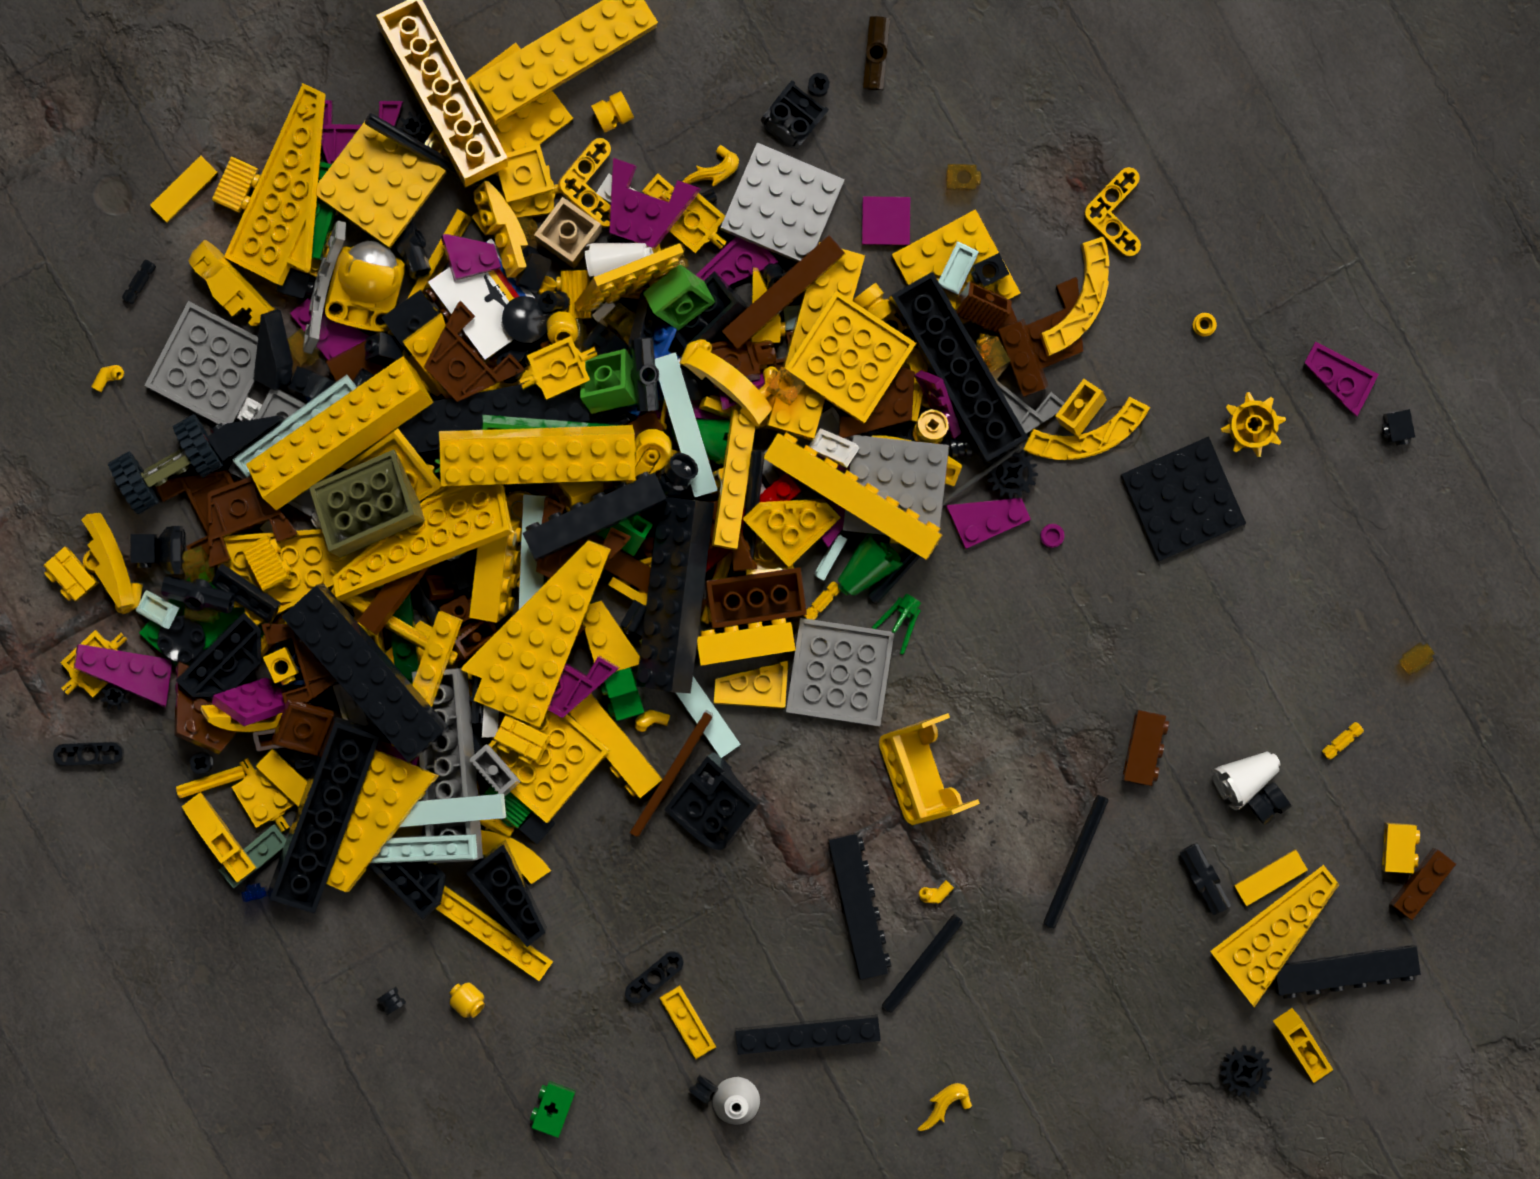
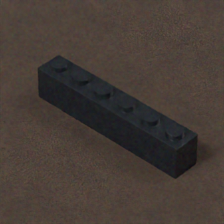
M648 471L641 473L635 477L636 481L627 484L625 481L614 486L615 491L608 494L600 492L592 496L593 501L589 503H576L569 507L571 511L565 514L557 512L547 517L548 521L541 525L539 522L527 526L523 536L535 562L667 502L655 472L651 474Z
M856 833L829 838L828 841L860 980L888 974L887 968L892 966L889 953L884 954L882 944H886L884 931L878 930L877 921H880L881 917L878 906L873 907L871 899L876 896L873 883L868 884L866 875L870 874L868 861L862 860L861 851H865L862 837L857 838Z
M1406 945L1285 963L1274 980L1276 993L1279 996L1283 995V999L1297 997V993L1306 992L1307 995H1316L1321 993V989L1330 988V992L1345 990L1344 986L1353 985L1354 988H1363L1368 986V982L1377 981V985L1392 983L1391 979L1400 978L1401 981L1415 980L1416 975H1421L1417 946Z
M877 1014L735 1028L738 1055L881 1041Z

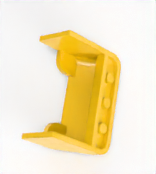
M949 713L886 733L879 739V747L905 820L911 825L954 815L980 804L978 799L962 803L961 796L956 789L952 787L944 788L929 744L935 742L938 737L935 723L950 718Z

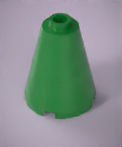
M696 419L708 459L724 466L730 420ZM672 427L671 436L678 443L674 428Z
M865 534L839 576L838 582L840 584L838 588L845 595H857L903 565L902 562H899L901 560L900 556L885 540L881 542L876 539L879 536L878 534Z

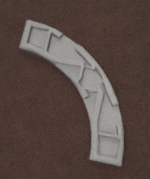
M336 222L327 246H329L328 255L326 258L323 257L318 270L309 306L311 321L305 328L303 350L306 353L312 354L319 340L326 294L335 263L345 241L346 222Z

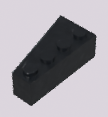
M504 840L472 865L466 874L525 946L528 947L546 933L547 926L506 840Z

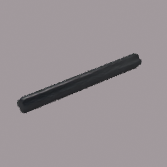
M370 113L365 120L367 126L460 179L448 157L376 115ZM483 178L471 184L470 186L477 189L484 181L487 180Z
M1097 795L1044 919L1043 924L1047 927L1054 929L1058 923L1107 806L1108 799L1104 796Z

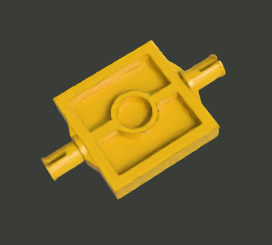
M549 165L546 168L553 191L509 203L508 205L517 219L549 215L554 209L555 194L561 192L558 189V184L554 185L551 179ZM567 182V183H566L567 185H566L565 189H566V190H569V188H568L569 185H568V182ZM502 188V192H499V193H500V194L502 195V197L506 200L505 195H504V191H503V188Z
M664 190L662 193L665 196L660 194L659 198L669 202L672 195ZM699 193L670 229V232L694 253L709 241L714 243L719 249L723 246L718 241L723 245L727 242L716 233L725 215Z
M571 336L527 355L532 367V375L519 380L521 384L525 383L521 386L524 389L537 384L542 389L546 400L589 382L590 378L585 368V361L598 357L597 352H595L596 350L593 347L581 353L575 347Z
M95 630L81 644L118 650L128 639L123 637L124 635L120 632L110 642ZM75 648L60 662L68 670L71 677L61 689L69 695L77 686H80L92 697H95L109 683L73 669L76 654Z
M248 758L244 761L249 768L246 767L243 761L239 764L243 767L246 776L241 782L232 786V789L256 828L265 822L274 820L280 831L283 832L285 829L280 822L283 823L286 829L290 827L283 814L295 803L259 769L255 770Z

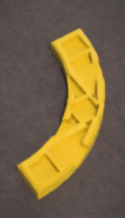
M1104 236L1080 244L1084 258L1082 289L1077 302L1069 314L1053 328L1040 333L1047 356L1057 353L1074 343L1089 329L1102 308L1109 284V255Z
M1128 397L1123 407L1111 420L1093 431L1080 434L1077 437L1076 435H1050L1033 429L1023 449L1030 454L1055 460H1074L1094 456L1109 450L1128 437L1145 418L1150 407Z
M481 830L483 855H486L502 841L506 840L521 873L531 884L551 871L547 864L533 850L516 839L493 831Z

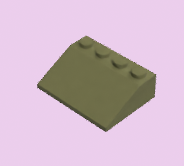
M394 449L318 482L309 488L328 550L340 558L425 521L419 499Z

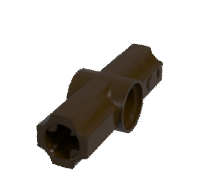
M880 16L869 17L863 89L876 91L884 89L890 18ZM880 48L883 52L882 58L873 59L870 55V50Z

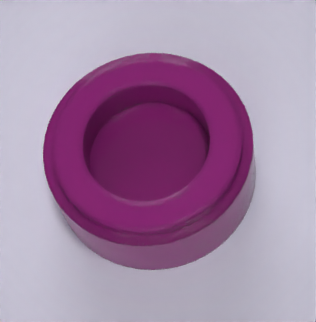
M1048 524L1041 530L1040 539L1047 547H1057L1064 540V531L1057 524Z

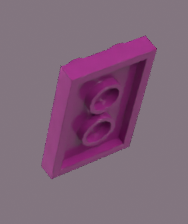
M262 678L213 695L212 704L243 726H247L283 713L285 703L282 693L288 691L283 690L273 683L272 680Z

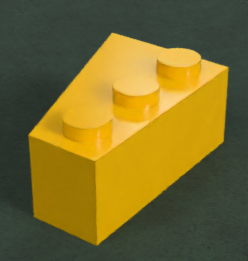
M603 601L589 604L583 619V625L586 626L585 633L594 662L598 656H601L620 667L618 670L639 665L640 655Z

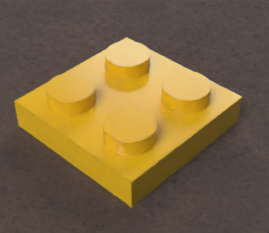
M540 144L506 153L508 167L498 171L508 204L553 191Z

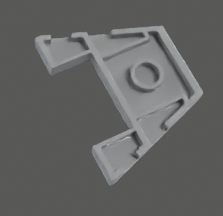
M995 347L987 367L1025 433H1028L1056 415L1065 403L1050 392L1037 410L1034 411L997 381L998 377L1011 362L1005 354Z

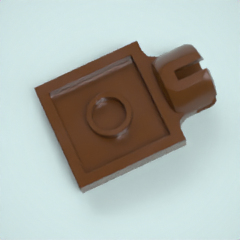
M730 340L711 344V353L728 362L749 381L760 379L761 370H765V368L770 366H777L775 348L770 347L774 346L771 340L756 343L749 340L739 350ZM712 382L714 389L719 388Z

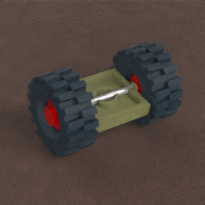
M194 414L173 425L174 433L182 448L143 470L130 451L108 463L109 470L117 486H119L126 501L136 514L139 515L159 503L152 485H155V487L160 486L168 480L167 477L169 475L183 473L189 468L188 465L190 463L202 478L224 466L221 458L206 438L208 433Z

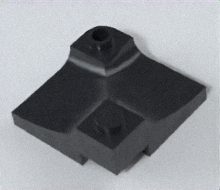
M713 752L688 777L664 810L700 842L712 849L722 850L728 847L736 838L737 832L760 802L740 783L732 772V767L717 753ZM719 833L724 835V840L720 838Z

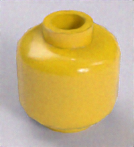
M559 311L552 314L547 320V336L552 344L570 336L573 342L576 341L578 326L575 317L571 313Z
M470 982L455 985L449 993L451 995L450 1006L463 1018L476 1017L485 1006L483 993Z

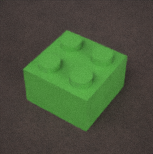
M681 264L670 270L668 274L643 292L653 313L677 330H680L715 303L705 282Z
M626 349L601 354L598 357L585 361V368L590 381L581 385L580 398L591 414L636 404L635 383L630 375L633 368V359Z

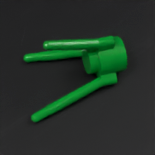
M905 593L903 598L898 597L895 604L871 629H877L899 607L898 612L901 615L896 621L892 633H896L905 617H911L900 650V654L903 655L916 619L921 612L918 609L921 602Z

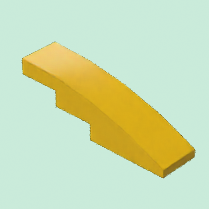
M101 513L87 514L81 520L93 537V540L87 545L99 562L94 571L118 609L132 607L135 602L131 582L114 535Z

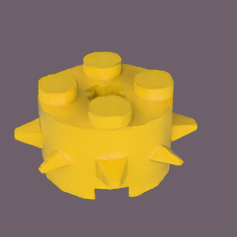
M1247 392L1243 404L1237 407L1227 404L1226 409L1230 413L1228 425L1221 428V432L1230 433L1231 438L1235 441L1234 452H1238L1243 447L1253 449L1257 457H1261L1263 446L1269 443L1280 445L1281 441L1276 433L1278 425L1285 422L1286 418L1276 415V412L1272 409L1274 400L1272 397L1264 402L1254 401L1250 392ZM1251 418H1254V422L1258 421L1259 424L1258 427H1255V431L1248 427Z

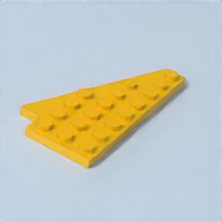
M304 83L300 87L224 255V258L283 286L292 265L306 272L311 270L325 93Z
M504 485L441 486L420 503L425 518L424 522L371 544L332 577L335 597L339 601H343L513 534Z
M322 529L297 531L299 536L278 543L281 551L278 553L282 561L287 560L292 572L289 573L291 580L269 592H265L281 603L277 615L293 607L316 585L324 583L328 589L333 587L332 577L370 545L340 558L329 552ZM274 532L224 537L232 560L224 565L261 589L241 548L266 535L271 540L276 539ZM235 601L234 608L244 607ZM245 608V614L257 625L266 622Z
M588 540L462 666V671L482 678L473 701L535 726H542L611 551L610 548Z

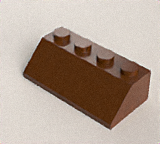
M801 567L706 581V606L709 627L720 628L807 615Z

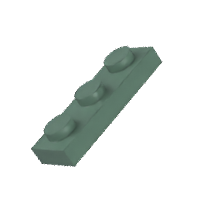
M274 824L243 850L258 869L284 847L287 838ZM225 866L219 869L233 888L253 873L251 872L237 883Z

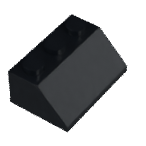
M715 271L704 280L715 303L675 333V337L684 349L687 344L699 339H704L710 342V344L721 342L726 337L722 330L748 308L742 298Z

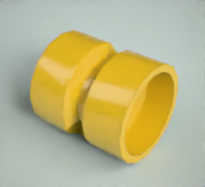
M621 91L609 96V101L607 102L601 100L591 105L604 133L615 129L619 122L625 124L635 119Z
M874 283L853 299V302L881 320L895 311L891 302L888 299L882 298L884 292L877 283Z
M938 410L925 411L921 414L913 429L915 441L940 444L948 430L947 417Z

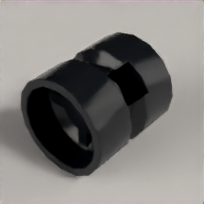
M684 453L674 454L657 475L664 494L669 497L681 496L698 474L697 463L693 458Z
M1275 782L1266 786L1263 789L1262 795L1256 794L1247 802L1264 826L1275 819L1276 813L1282 814L1292 807Z

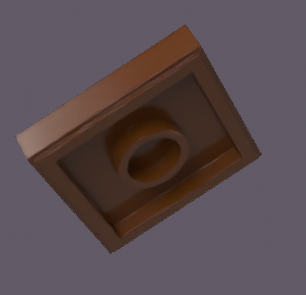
M288 699L273 735L272 744L318 756L334 716L333 711Z

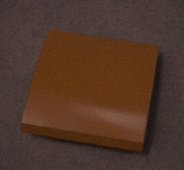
M366 340L326 361L336 382L345 375H348L353 381L361 368L370 371L374 375L384 369L382 365L365 360Z

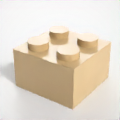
M562 197L534 236L537 243L575 268L585 255V251L589 250L586 245L594 243L601 234L602 226L595 219Z

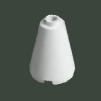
M591 243L586 245L590 250L585 251V259L589 277H596L653 254V250L651 247H647L646 243Z
M1264 752L1216 767L1212 770L1213 773H1216L1213 776V781L1221 797L1224 800L1228 798L1232 802L1229 806L1234 810H1239L1279 772L1281 764L1274 753Z
M732 1077L722 1081L717 1086L718 1090L713 1094V1108L718 1117L724 1122L734 1125L743 1124L750 1121L756 1115L760 1106V1096L755 1085L748 1079ZM734 1103H739L741 1106L733 1107L732 1105Z

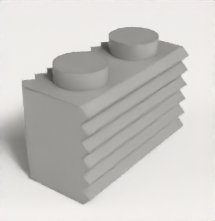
M487 744L470 758L473 766L479 770V773L483 774L482 776L489 781V784L495 788L498 794L506 796L521 782Z

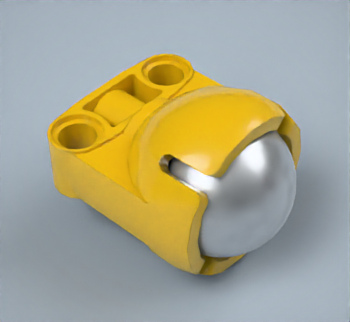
M366 241L351 248L344 246L338 255L328 295L324 303L326 316L332 321L356 328L378 332L388 331L389 328L385 322H378L376 317L381 314H387L397 305L405 274V264L403 261L395 258L391 250L379 242ZM334 303H338L342 306V308L337 312H333L329 309V307Z

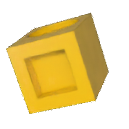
M287 647L263 657L274 683L281 682L283 686L296 680L294 675L298 674L299 671ZM280 660L288 664V671L285 674H280L276 670V664Z

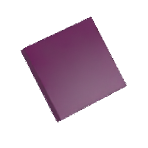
M863 196L862 245H910V197Z

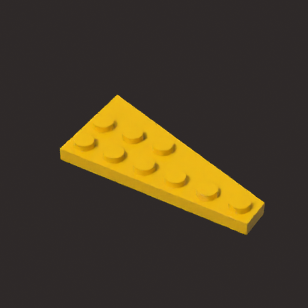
M375 749L326 884L344 892H350L366 871L369 863L381 852L380 849L391 839L409 815L411 809L419 799H422L426 794L425 791L432 782L436 781L439 775Z
M1324 865L1210 951L1253 1007L1257 1005L1338 888V882Z

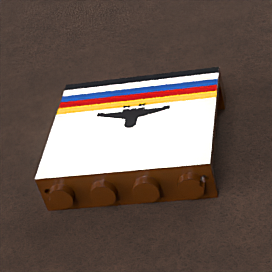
M495 236L486 243L495 245L501 265L500 269L454 281L449 267L430 280L424 287L426 297L431 303L437 305L440 309L439 314L442 313L446 323L459 301H462L475 315L458 332V335L483 362L514 340L501 326L502 313L505 306L516 297L529 296L537 300L540 297L538 292L535 294L517 286L516 277L507 278L505 269L502 266L499 249L495 243Z

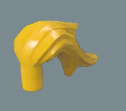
M720 145L716 150V153L724 158L720 164L709 168L696 166L697 171L687 176L682 182L692 184L702 180H713L712 186H715L736 171L739 165V158L735 153Z
M954 1083L931 1098L930 1101L935 1102V1107L929 1118L917 1130H928L939 1120L944 1122L947 1108L958 1099H960L963 1109L972 1107L968 1088L961 1083Z

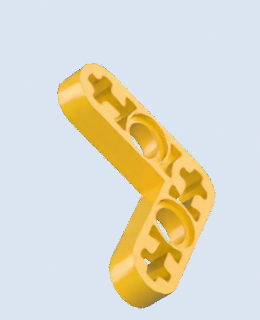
M597 138L589 143L558 181V189L571 203L599 222L603 228L610 226V221L606 220L603 222L601 220L602 215L598 211L594 212V214L591 211L600 203L601 207L598 209L601 212L608 211L611 213V205L586 184L611 152L609 142L604 138ZM602 144L604 146L602 148L604 154L596 155L594 160L589 157L596 151L594 145ZM584 160L590 164L589 173L583 174L579 171L578 164L580 161ZM573 180L574 183L572 186L577 191L580 190V188H583V191L580 192L576 198H574L573 195H575L576 192L573 189L566 190L565 187L567 184L564 181ZM584 194L592 196L593 205L591 207L583 206L581 198Z
M1130 167L1121 170L1087 205L1084 212L1087 221L1121 254L1127 257L1134 256L1139 252L1141 247L1140 240L1111 211L1139 183V173ZM1124 173L1127 175L1132 173L1134 175L1132 178L1134 183L1128 182L1123 187L1127 191L1123 193L1121 188L1115 185L1114 182L1117 181L1120 184L1125 179ZM1115 189L1118 192L1119 197L1116 202L1107 201L1105 197L1107 190ZM1101 198L1102 202L1109 206L1110 209L1107 211L1104 207L1099 212L1100 218H1091L1090 214L1092 212L1090 208L1096 209L1101 204L1097 200ZM1116 223L1119 226V233L1116 236H1110L1106 232L1107 224ZM1123 231L1127 233L1123 237L1128 242L1131 240L1135 242L1133 246L1135 251H1125L1126 244L1122 240H1120L1119 244L1115 242L1122 235Z

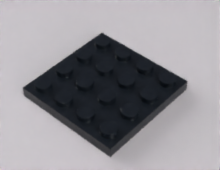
M1209 436L1121 474L1158 561L1246 524Z

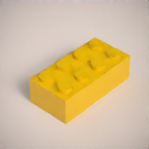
M510 519L513 534L477 548L469 618L497 623L513 610L515 599L512 597V590L517 584L515 565H518L520 560V551H517L518 542L522 540L521 520Z
M786 618L771 620L772 625L762 626V622L749 623L747 629L741 630L736 625L724 627L725 632L715 633V629L700 631L701 636H698L697 639L700 664L707 665L796 651L791 622H786Z

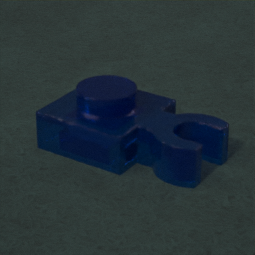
M260 883L247 885V890L241 892L243 902H248L268 896L267 885L261 887Z

